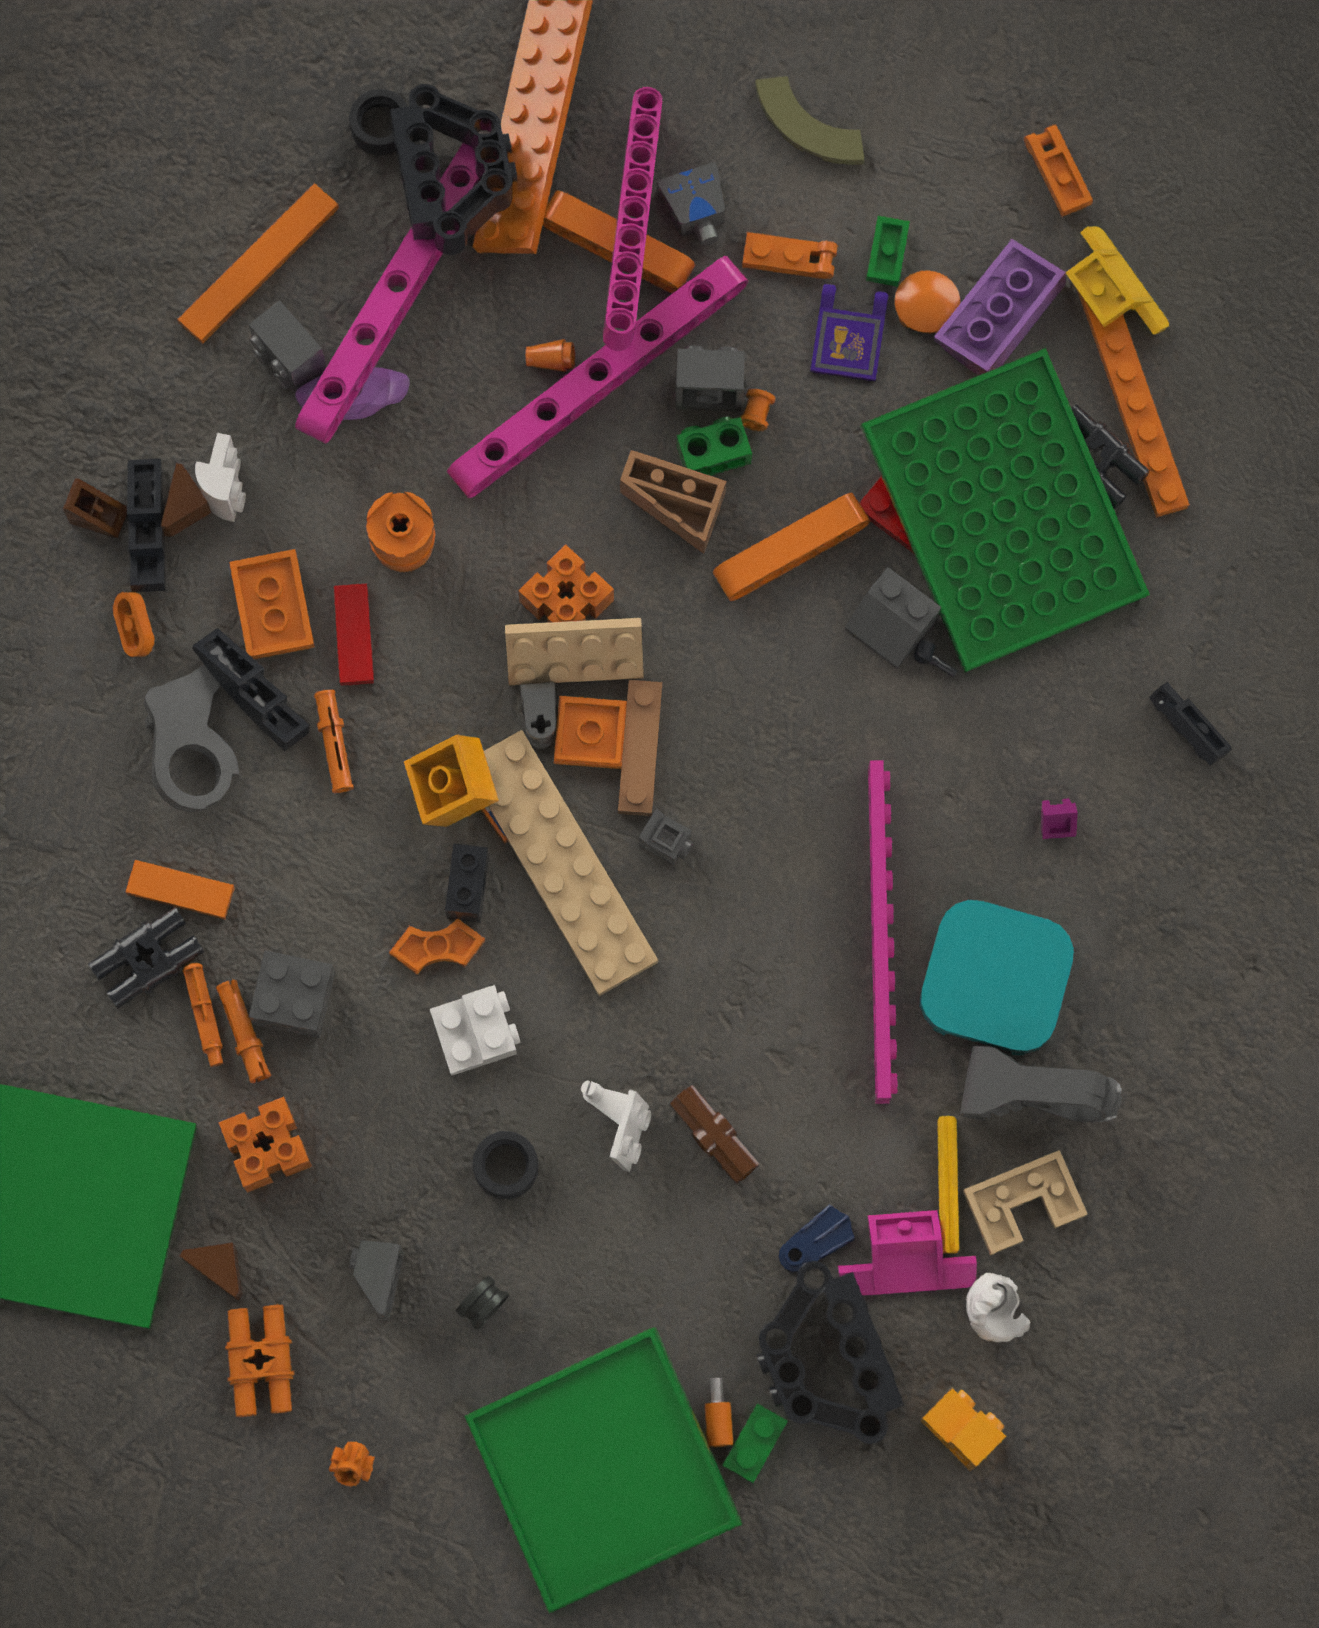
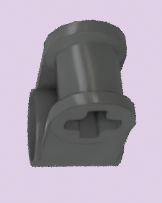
M554 682L520 684L526 737L533 748L539 750L548 749L556 740L555 712L557 711ZM544 726L545 733L539 734L537 727Z

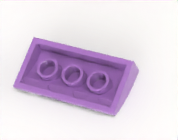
M1011 239L934 336V340L951 356L978 376L1001 367L1066 285V273Z

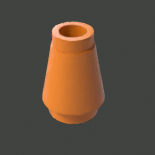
M565 339L526 347L525 357L528 367L533 366L566 372L567 369H574L575 347L573 342H566Z

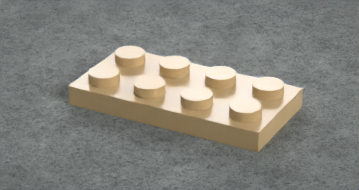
M641 618L505 625L509 685L644 678Z

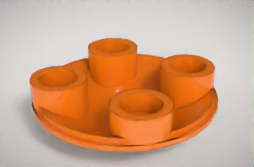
M919 271L909 275L900 283L895 294V309L901 325L922 333L938 332L960 305V295L955 284L945 275L935 271Z

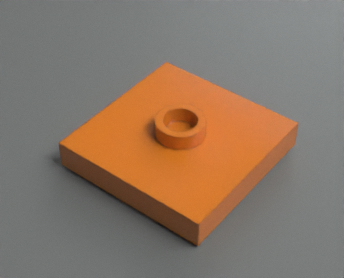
M559 696L554 764L621 769L627 701Z

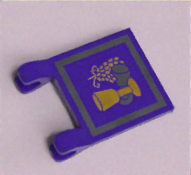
M824 284L810 372L875 382L888 294L885 292L875 293L872 315L833 309L836 286Z

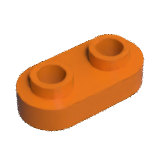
M121 592L114 600L113 614L122 647L130 657H145L150 654L155 642L146 605L140 594L136 592Z

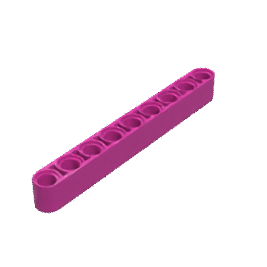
M642 87L635 92L629 119L603 329V342L609 349L614 351H623L631 345L637 318L662 109V96L656 89L651 87ZM614 328H620V329H623L624 331H618V330H615Z

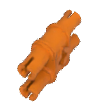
M283 1305L263 1307L265 1338L258 1342L251 1340L248 1309L228 1310L230 1342L226 1343L225 1350L228 1351L230 1377L227 1380L230 1386L234 1388L236 1417L257 1415L255 1383H258V1380L269 1382L271 1413L292 1412L290 1380L293 1379L295 1373L291 1369L290 1344H292L290 1336H286ZM262 1352L265 1358L273 1359L263 1363V1369L258 1370L255 1364L248 1363L250 1360L256 1359V1353Z

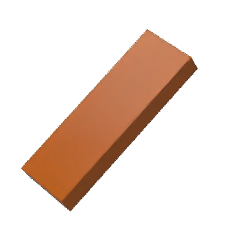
M135 860L125 892L127 895L225 920L235 887L232 884Z

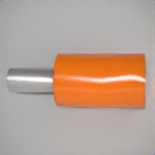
M711 1378V1403L704 1404L707 1444L709 1447L733 1446L731 1402H724L722 1378Z

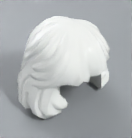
M985 1273L974 1282L968 1292L966 1299L967 1314L972 1328L984 1340L1009 1342L1014 1337H1021L1024 1332L1029 1331L1030 1321L1023 1313L1019 1318L1013 1319L1014 1312L1019 1305V1296L1016 1292L1018 1286L1009 1277L995 1273Z

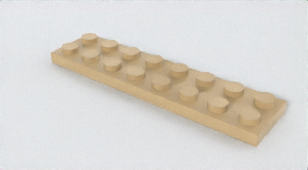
M520 730L486 749L484 754L499 799L498 802L488 807L598 996L603 995L657 964L658 959L524 732Z

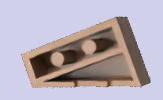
M631 450L620 479V493L704 554L726 494V481Z

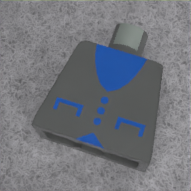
M716 162L657 180V197L679 234L687 236L696 233L701 246H708L717 242L719 237L715 226L725 222V207Z

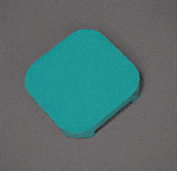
M966 900L955 904L945 913L939 925L920 993L919 1007L922 1010L924 1019L931 1025L932 1030L944 1036L946 1033L1010 1051L1011 1055L1024 1056L1027 1053L1037 1051L1048 1042L1056 1027L1073 963L1074 947L1070 936L1061 925L1049 919L992 903Z

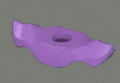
M374 367L363 386L361 394L356 397L343 419L366 418L387 405L400 402L408 392L409 378L397 371ZM321 376L304 384L296 391V399L302 408ZM334 392L328 394L326 397L329 399L339 398L341 395L339 393Z

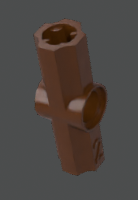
M693 1085L683 1090L670 1102L671 1108L692 1131L691 1135L701 1149L709 1157L713 1156L736 1184L748 1177L759 1166L757 1160L736 1137L737 1133L728 1120L720 1112H715Z

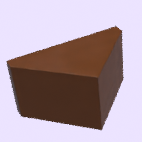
M178 463L175 466L161 523L164 535L168 537H173L211 513L207 500L183 464Z
M79 478L74 479L63 507L70 524L112 538H118L127 515V506Z
M233 1242L186 1249L180 1253L179 1256L185 1262L239 1301L242 1297L237 1249Z

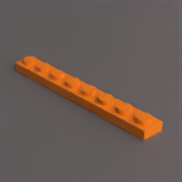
M1078 292L1134 455L1150 470V473L1143 481L1156 518L1188 509L1189 502L1124 316L1121 315L1109 325L1103 327Z

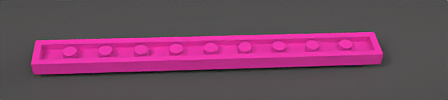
M884 760L870 761L868 766L875 1104H889L891 1094H897L898 1089L897 1073H891V1060H896L897 1043L896 1039H890V1026L896 1025L895 1005H889V992H895V972L888 971V958H894V937H888L887 924H893L894 913L893 904H887V891H892L893 874L892 870H886V858L892 857V838L885 837V824H891V804H885L884 791H890V771H884Z

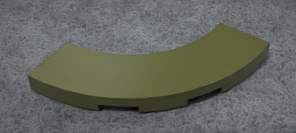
M788 76L755 80L757 96L767 119L772 122L775 128L782 134V137L792 146L802 152L806 151L820 157L823 161L847 165L864 164L860 130L835 128L813 118L795 99L789 85Z

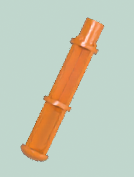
M190 963L183 967L182 972L188 989L202 1051L207 1054L210 1067L220 1066L224 1064L221 1055L223 1045L217 1028L203 966L200 963Z

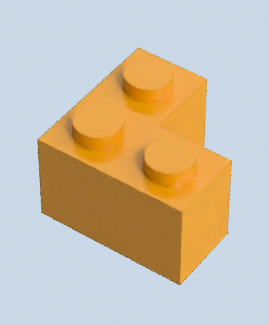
M952 1388L920 1421L971 1471L1006 1437L1002 1432L1004 1425L991 1412L987 1415L982 1411L977 1413L973 1409L976 1403L963 1390L957 1393Z

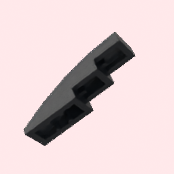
M161 458L128 460L127 516L129 521L130 587L132 592L166 591L165 535L161 527L164 515Z
M216 628L193 645V651L235 703L284 751L309 734L310 725L286 705L287 696L264 677V667L220 629Z

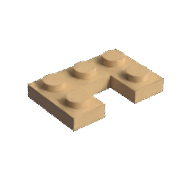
M1060 1150L963 1190L990 1256L1024 1241L1010 1209L1040 1197L1054 1229L1088 1215Z

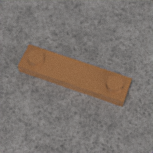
M629 680L618 814L652 816L662 682Z

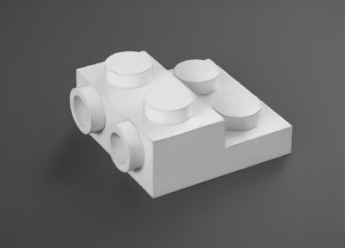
M495 985L462 995L461 999L430 1009L451 1076L517 1054L515 1045L521 1043L515 1023L507 1024L504 1012L510 1011L505 993L504 991L497 993Z

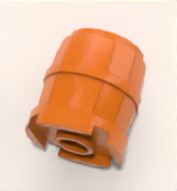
M404 491V493L393 494V492L386 493L373 503L367 513L366 529L371 550L385 567L397 572L413 571L424 565L431 556L436 537L431 509L425 501L412 492ZM406 525L407 530L404 532L393 531L396 526Z

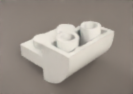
M217 433L210 463L196 461L195 474L200 490L207 500L211 512L219 518L234 522L236 513L243 511L246 493L242 492V482H239L238 479L241 460L237 458V448H234L231 436Z

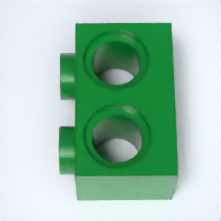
M729 416L715 420L713 425L703 428L691 426L682 430L681 434L676 437V447L683 467L709 476L746 466L752 462V451L741 417L734 419ZM725 437H732L738 443L733 447H726L720 441ZM700 446L706 452L701 456H693L688 450L691 447Z

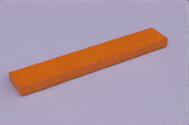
M314 183L178 318L179 324L203 344L339 209L338 203Z

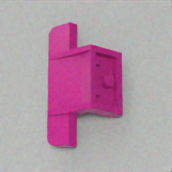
M937 1210L868 1215L872 1263L838 1266L840 1276L850 1272L854 1273L862 1296L969 1288L976 1281L977 1271L976 1256L943 1258L942 1235Z

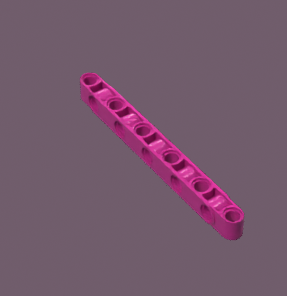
M462 143L440 179L445 188L446 211H449L481 181L476 173L475 150L465 143ZM487 159L484 162L492 163V159ZM459 182H463V183H466V184H467V185L464 186V187H456V186H454V184L459 183ZM428 198L427 202H433L437 199ZM410 228L301 409L295 424L297 430L325 444L333 437L443 253L437 249L434 238L414 240L412 228ZM449 230L444 233L452 235L455 234L456 231ZM396 286L405 288L401 292L391 291ZM363 339H369L373 341L369 345L359 344V342ZM334 392L339 393L341 395L339 398L329 399L326 397L328 394Z
M727 256L721 257L637 320L632 343L627 349L614 351L606 345L459 457L448 468V475L468 498L478 495L732 300L747 286L748 280ZM703 293L709 299L705 302H698L693 297L696 294ZM652 332L658 338L649 342L645 341L642 336L645 333ZM595 372H603L607 375L602 381H595L590 376ZM544 411H550L556 415L550 421H544L538 417ZM492 451H499L503 454V457L498 461L489 460L486 456Z

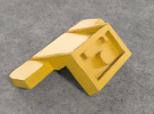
M1097 226L1086 227L1080 233L1094 252L1065 273L1103 327H1106L1125 312L1132 309L1137 311L1153 335L1163 332L1169 326L1168 319L1107 234Z

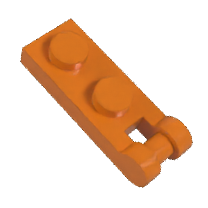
M1052 125L1045 128V132L1036 135L1032 133L1025 136L1026 148L1033 156L1061 216H1066L1092 205L1093 199L1058 127ZM1050 144L1053 149L1045 152L1043 147Z
M747 232L742 267L831 279L834 276L835 269L834 265H832V260L837 255L838 245L830 241L814 242ZM810 255L820 257L819 263H809Z

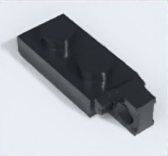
M1168 682L1157 688L1149 697L1156 709L1163 712L1172 722L1173 728L1183 735L1194 747L1198 757L1205 760L1210 766L1225 757L1232 750L1231 745L1189 698L1183 700Z

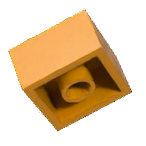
M454 735L404 761L423 825L447 827L499 801L480 738Z

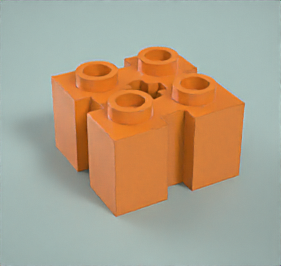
M566 544L547 562V574L544 577L537 572L518 590L519 602L538 620L545 614L548 617V623L586 621V617L589 614L596 619L614 601V588L595 571L588 577L585 574V562ZM563 592H571L573 597L569 599L567 596H565V598L562 599L560 594Z
M284 1097L258 1106L261 1115L249 1119L246 1113L243 1112L218 1122L228 1149L232 1154L239 1152L241 1155L240 1159L233 1162L243 1188L247 1193L273 1183L270 1175L272 1173L282 1170L285 1176L288 1177L312 1167L300 1136L291 1137L290 1131L297 1129V1126ZM261 1139H274V1143L269 1144L270 1150L264 1152L261 1147L257 1148Z

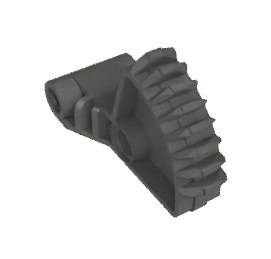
M973 1046L960 1115L973 1120L990 1121L991 1113L1003 1116L1009 1113L1010 1110L1017 1112L1022 1110L1023 1107H1031L1075 1122L1102 1123L1116 1118L1121 1106L1122 1088L1113 1078L1106 1077L1096 1071L1024 1066L994 1047Z

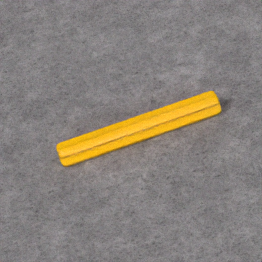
M941 1116L937 1120L939 1223L943 1253L955 1254L959 1251L957 1119L953 1116Z

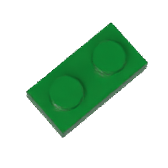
M883 216L877 217L866 281L899 286L910 221Z
M757 1403L727 1456L723 1467L753 1484L788 1420Z

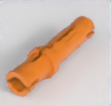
M323 690L314 694L320 720L317 723L318 731L322 732L326 759L332 782V792L343 793L354 788L342 733L344 721L339 717L335 690Z
M231 980L230 982L226 981L219 984L216 990L219 993L237 1043V1047H235L236 1053L242 1057L250 1083H255L256 1079L257 1082H261L269 1078L271 1073L261 1050L263 1043L254 1032L238 987L237 980Z

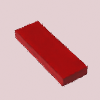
M364 583L334 586L340 685L374 683L368 585Z

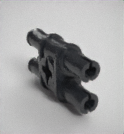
M1075 404L1071 409L1089 452L1092 450L1094 453L1103 450L1100 454L1102 462L1098 464L1094 461L1115 510L1122 504L1127 495L1106 476L1107 471L1111 467L1114 468L1116 466L1133 483L1139 485L1150 473V470L1129 452L1130 447L1128 443H1123L1106 428V423H1097Z
M175 907L150 924L147 921L140 923L142 926L119 941L118 939L114 940L113 948L88 963L98 980H101L124 964L126 966L131 965L133 968L130 977L107 991L117 1009L142 992L145 994L152 993L151 990L173 975L175 977L178 976L179 968L204 953L203 948L194 935L168 952L166 949L162 951L159 945L162 944V939L186 925ZM139 948H142L148 954H152L153 968L144 961L140 962L142 957Z

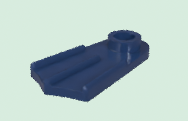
M830 1204L826 1206L781 1247L779 1261L783 1268L790 1272H798L801 1266L807 1262H818L853 1242L855 1237L851 1228L850 1217L838 1211ZM796 1249L800 1251L802 1258L797 1262L791 1261L788 1257V1253L791 1250Z

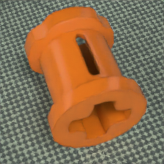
M748 389L746 393L748 401L745 412L740 416L743 426L755 431H764L768 427L766 419L770 405L775 403L776 398L773 394L761 389Z

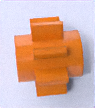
M347 1442L343 1449L340 1447L334 1448L330 1459L332 1462L329 1471L335 1472V1479L342 1485L357 1486L360 1479L369 1481L375 1457L369 1456V1451L363 1444Z

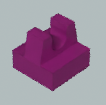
M1069 798L1062 799V804L1050 805L1049 800L1042 801V839L1075 837L1077 835L1078 812L1076 803H1071Z

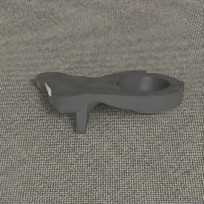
M205 665L200 666L197 670L186 676L172 680L162 686L150 688L143 703L149 714L145 720V728L154 729L152 751V782L161 798L173 808L190 813L202 811L216 804L229 789L232 776L239 775L237 758L232 748L207 725L212 698L219 689L220 684ZM192 749L201 752L209 758L216 774L215 786L211 792L206 795L193 796L184 793L175 786L170 778L168 768L170 758L174 753L179 750Z

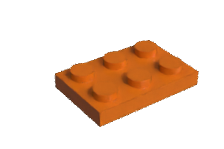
M292 549L229 562L246 653L253 659L315 648L296 550Z

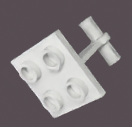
M586 1081L581 1086L584 1099L619 1125L610 1158L623 1171L630 1172L632 1163L636 1164L640 1157L641 1144L639 1139L642 1130L646 1131L650 1123L651 1111L648 1110L649 1105L636 1091L629 1090L627 1095L604 1089L597 1083Z

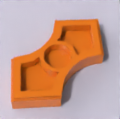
M456 919L447 928L434 932L421 931L409 926L389 954L416 975L426 966L441 961L454 962L465 968L483 945L485 938L459 919Z

